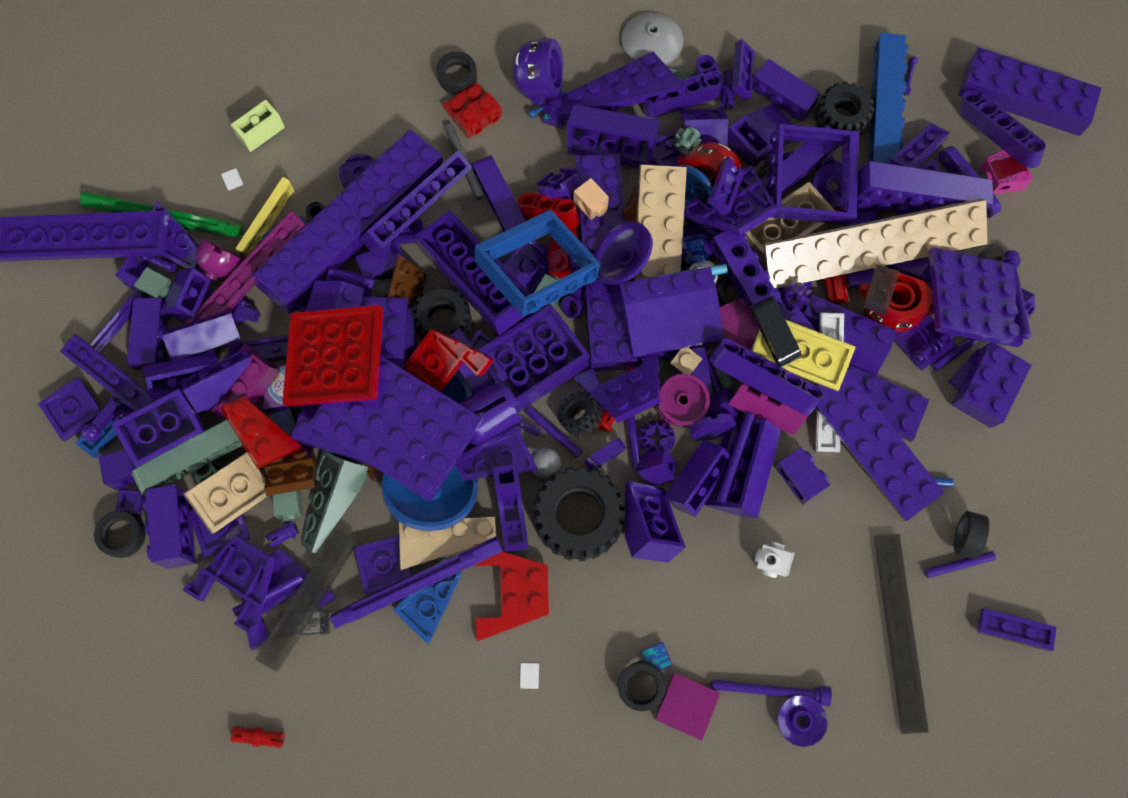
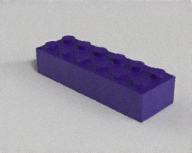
M977 47L968 62L958 96L963 97V94L968 90H978L1006 112L1081 136L1093 121L1102 88Z
M869 161L858 171L857 207L861 209L875 208L882 212L896 211L899 214H909L981 198L986 200V209L994 205L993 185L990 179Z
M450 210L414 236L421 252L457 291L462 292L463 297H466L468 303L498 335H501L523 318L474 261L475 246L481 242ZM495 259L494 262L525 297L530 295L525 287Z

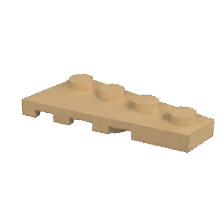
M495 517L464 518L456 525L438 531L416 530L399 522L400 570H406L416 565H422L442 557L454 555L474 547V544H480L495 537Z

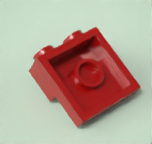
M477 82L443 104V109L467 138L478 135L485 127L496 123L502 117L501 106Z

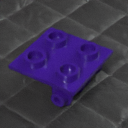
M931 316L925 317L915 328L897 333L894 339L921 371L955 346L953 342L955 335L936 332L935 321Z

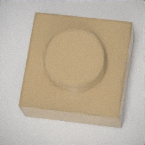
M687 347L680 349L669 364L682 374L691 375L702 358Z

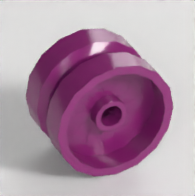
M689 374L675 375L665 381L660 387L661 403L655 406L660 418L666 421L667 424L675 427H687L702 419L707 413L710 404L709 391L705 384L695 376ZM679 398H685L686 402H684V405L679 402Z

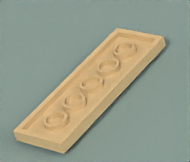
M640 165L637 222L643 224L650 231L653 238V248L647 264L634 277V281L681 271L687 167Z

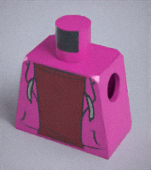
M1004 150L988 157L980 166V173H977L980 178L992 180L993 194L1024 190L1033 180L1028 167L1020 164Z

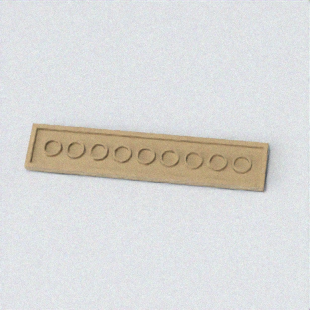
M981 198L763 244L765 265L770 275V282L774 288L790 286L794 280L797 284L928 257V252L933 247L957 251L988 244L986 200Z

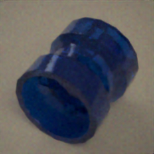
M694 237L682 241L683 248L686 249L687 253L685 256L686 264L700 263L708 260V254L704 249L706 244L705 237Z

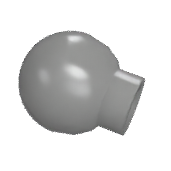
M528 447L538 470L531 471V473L538 479H551L553 474L561 468V459L558 453L551 448L535 449Z

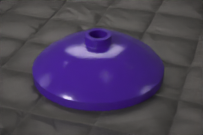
M638 222L622 223L611 229L601 239L593 255L600 263L598 279L610 285L621 284L635 277L645 267L652 252L653 238L650 231L643 224Z

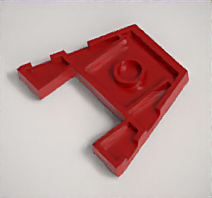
M431 329L405 363L409 374L441 392L463 362L476 376H482L494 359L436 329Z
M505 552L475 564V566H500L501 617L476 618V641L549 615L548 565Z

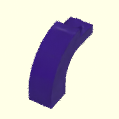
M517 464L493 467L505 552L529 549Z

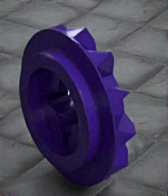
M656 419L643 425L639 431L638 442L645 453H650L664 447L670 452L676 437L673 428L666 421L662 422ZM656 429L659 432V436L664 437V439H660L658 447L655 439L647 438L654 436Z

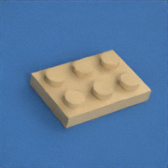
M245 453L184 493V496L210 533L214 534L267 497L264 490L266 479L259 469L255 467L248 453Z

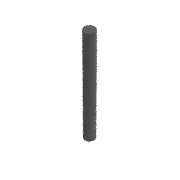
M451 123L447 124L445 130L455 152L459 151L469 162ZM471 168L465 175L476 199L480 200L484 197V194Z

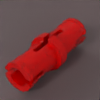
M234 726L231 734L240 735L230 736V741L232 743L252 744L253 747L257 748L262 745L281 749L284 741L281 739L285 738V732L263 730V727L252 729Z

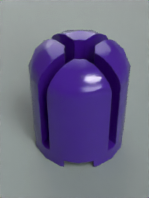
M499 381L458 403L483 418V421L469 442L472 445H481L522 421V415L518 417L514 405L518 404L515 397L507 386L500 387L498 385Z

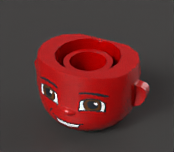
M716 142L698 145L688 154L679 156L677 161L679 165H689L700 170L707 176L713 186L720 170L719 165L724 158H731L736 167L742 168L736 153L728 146ZM741 185L739 186L738 192L744 189Z
M887 270L876 274L869 284L861 283L859 293L864 297L863 307L867 318L898 331L897 333L915 328L925 317L934 314L932 290L923 280Z

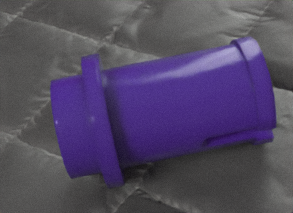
M286 521L282 527L267 533L266 538L267 541L273 539L269 544L274 548L289 538H296L299 531L293 521Z

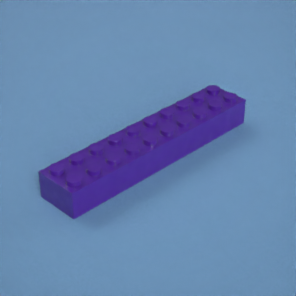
M409 129L252 275L256 287L291 315L311 295L314 281H326L329 267L339 269L361 248L364 243L360 238L443 164V155Z
M620 154L576 156L575 169L580 177V186L592 178L609 197L607 211L599 217H594L592 220L578 207L581 243L592 255H594L601 239L611 229L626 223L625 217L621 215L624 209ZM598 278L594 282L584 285L590 369L593 368L597 372L628 370L629 367L636 368L638 359L637 357L633 358L618 296L620 284H606Z

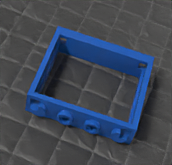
M552 210L475 246L474 261L522 317L529 313L537 312L541 307L556 302L560 297L575 292L579 287L594 282L598 277L599 261ZM549 233L570 258L574 259L580 269L525 297L494 260Z

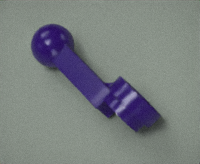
M570 258L573 273L580 268L574 259ZM584 285L562 300L561 308L566 317L575 318L583 312L584 303L582 300H585ZM572 301L576 303V311L572 308Z
M115 395L114 397L112 396L110 402L98 416L82 428V437L88 442L97 441L102 435V430L120 410L132 409L125 403H121L120 399Z

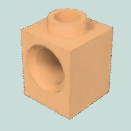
M592 178L574 191L573 201L590 220L596 216L603 215L607 211L609 197Z

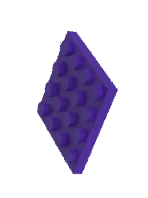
M933 247L928 252L936 332L1017 348L1024 344L1017 317L1019 311L1016 306L1017 289L1013 264Z

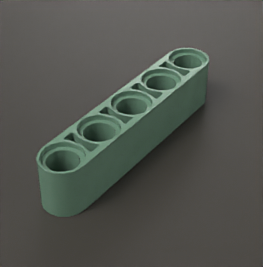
M225 420L137 467L131 474L141 494L146 496L147 489L168 486L241 447L242 444L229 422Z

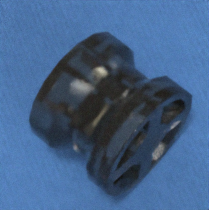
M990 244L977 257L1003 262L1005 252L1000 246Z

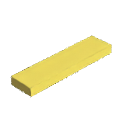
M282 177L235 248L243 259H246L259 241L263 240V234L269 231L293 194L294 189L288 179Z

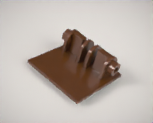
M398 255L387 297L408 298V308H413L414 305H417L416 299L418 296H422L427 274L401 255Z

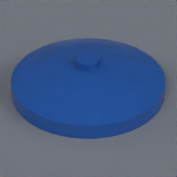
M454 465L431 502L385 473L382 479V495L388 511L400 523L416 530L438 531L456 525L470 513L477 498L478 479L463 481L456 465Z

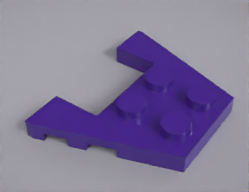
M751 165L744 169L745 173L740 184L744 189L736 194L728 214L723 216L714 207L710 209L697 198L684 206V217L737 236L745 234L777 214L774 202L767 190L761 185V180L756 176L755 170Z
M657 353L641 356L643 365L601 385L593 368L574 377L578 385L591 395L617 423L661 403L660 378L658 376L659 359Z
M235 535L214 556L215 560L206 569L203 568L197 574V579L192 584L188 583L183 591L196 600L204 601L216 580L247 600L234 624L247 633L256 635L275 557Z
M278 549L270 554L275 557V562L268 589L297 573L302 575L304 581L266 601L262 615L303 590L306 591L316 610L337 599L332 592L325 588L283 550ZM241 597L242 603L247 601L246 599ZM262 617L257 634L251 635L247 633L251 650H255L273 638Z

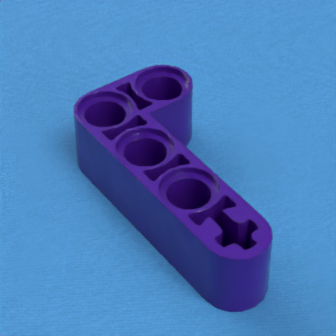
M702 55L697 59L695 76L680 80L685 85L686 93L678 94L675 91L667 93L666 97L658 99V96L646 98L645 102H643L644 115L654 118L719 98L722 91L723 77L715 59L710 55Z

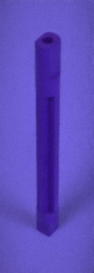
M497 536L343 607V609L331 614L330 620L335 629L356 621L503 552V548Z

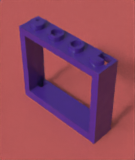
M779 124L770 137L773 153H771L769 159L772 174L769 177L768 187L771 188L770 197L776 206L777 214L770 218L850 225L857 218L859 132ZM783 141L845 146L843 147L844 154H849V151L851 152V170L849 167V173L851 174L849 181L850 207L849 202H847V196H842V200H846L847 204H841V212L781 206ZM843 158V165L844 163H847V165L849 166V161L845 162ZM843 172V174H842L843 177L846 176L847 179H848V177H849L848 173H847V174H844V172ZM843 184L842 188L848 190V185L845 186Z

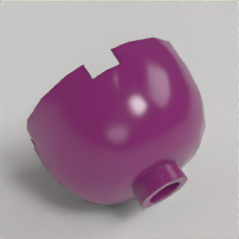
M203 239L196 254L199 267L205 270L204 275L213 280H217L218 277L227 279L244 261L242 257Z

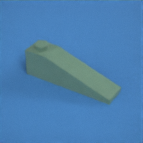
M322 451L317 465L316 492L310 496L313 508L312 513L306 518L301 544L303 547L314 553L318 551L361 490L362 484L367 477V466Z

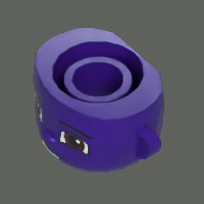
M541 38L528 41L521 45L514 55L513 79L515 86L521 95L530 99L535 105H542L545 100L558 98L562 90L563 55L556 39Z

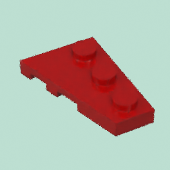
M245 397L222 406V413L257 469L300 449V444Z

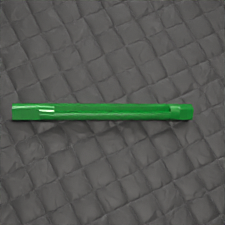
M85 191L80 194V206L111 213L151 211L153 205ZM166 208L182 227L237 238L243 234V224Z

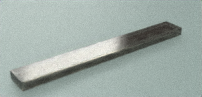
M900 534L874 536L901 734L926 733L929 730Z

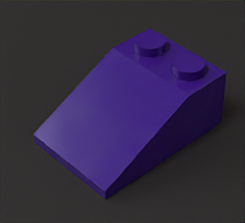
M628 481L625 484V539L631 557L669 563L686 546L670 503L664 497L666 494L665 489Z

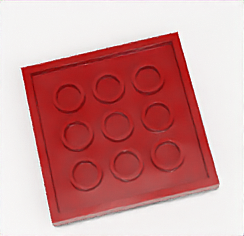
M380 305L291 313L282 404L285 406L377 400L383 308Z

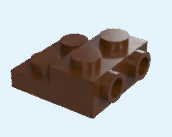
M302 446L299 450L264 466L266 472L264 485L266 496L315 488L318 462L313 447L307 448Z

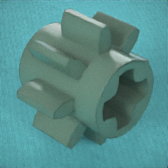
M687 127L685 130L680 128L675 134L674 139L676 149L683 154H688L700 145L702 141L699 139L700 133L693 127Z

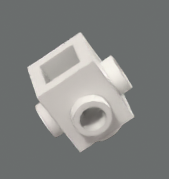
M771 541L770 545L764 544L762 548H758L755 562H758L757 568L762 569V574L776 578L778 574L786 577L789 576L795 552L785 550L784 544ZM772 555L776 558L775 563L771 560Z

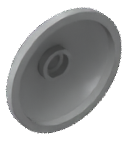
M654 12L643 13L635 16L625 25L622 31L621 45L625 55L631 61L654 51L667 66L676 60L681 53L683 34L678 24L670 17Z

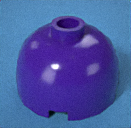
M567 167L560 169L561 173L554 175L553 172L546 174L536 183L539 194L547 196L549 199L558 197L574 200V191L580 187V177L575 168Z

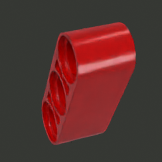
M524 193L517 200L526 221L552 210L569 230L576 228L580 223L573 200L558 197L549 199L547 196L536 193Z

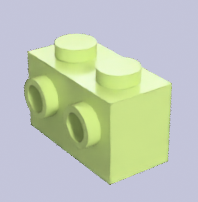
M264 100L231 124L237 138L250 152L285 128L279 114L267 100Z

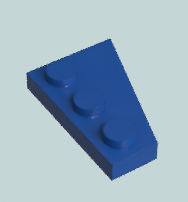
M458 572L407 596L393 610L428 645L462 577V573Z

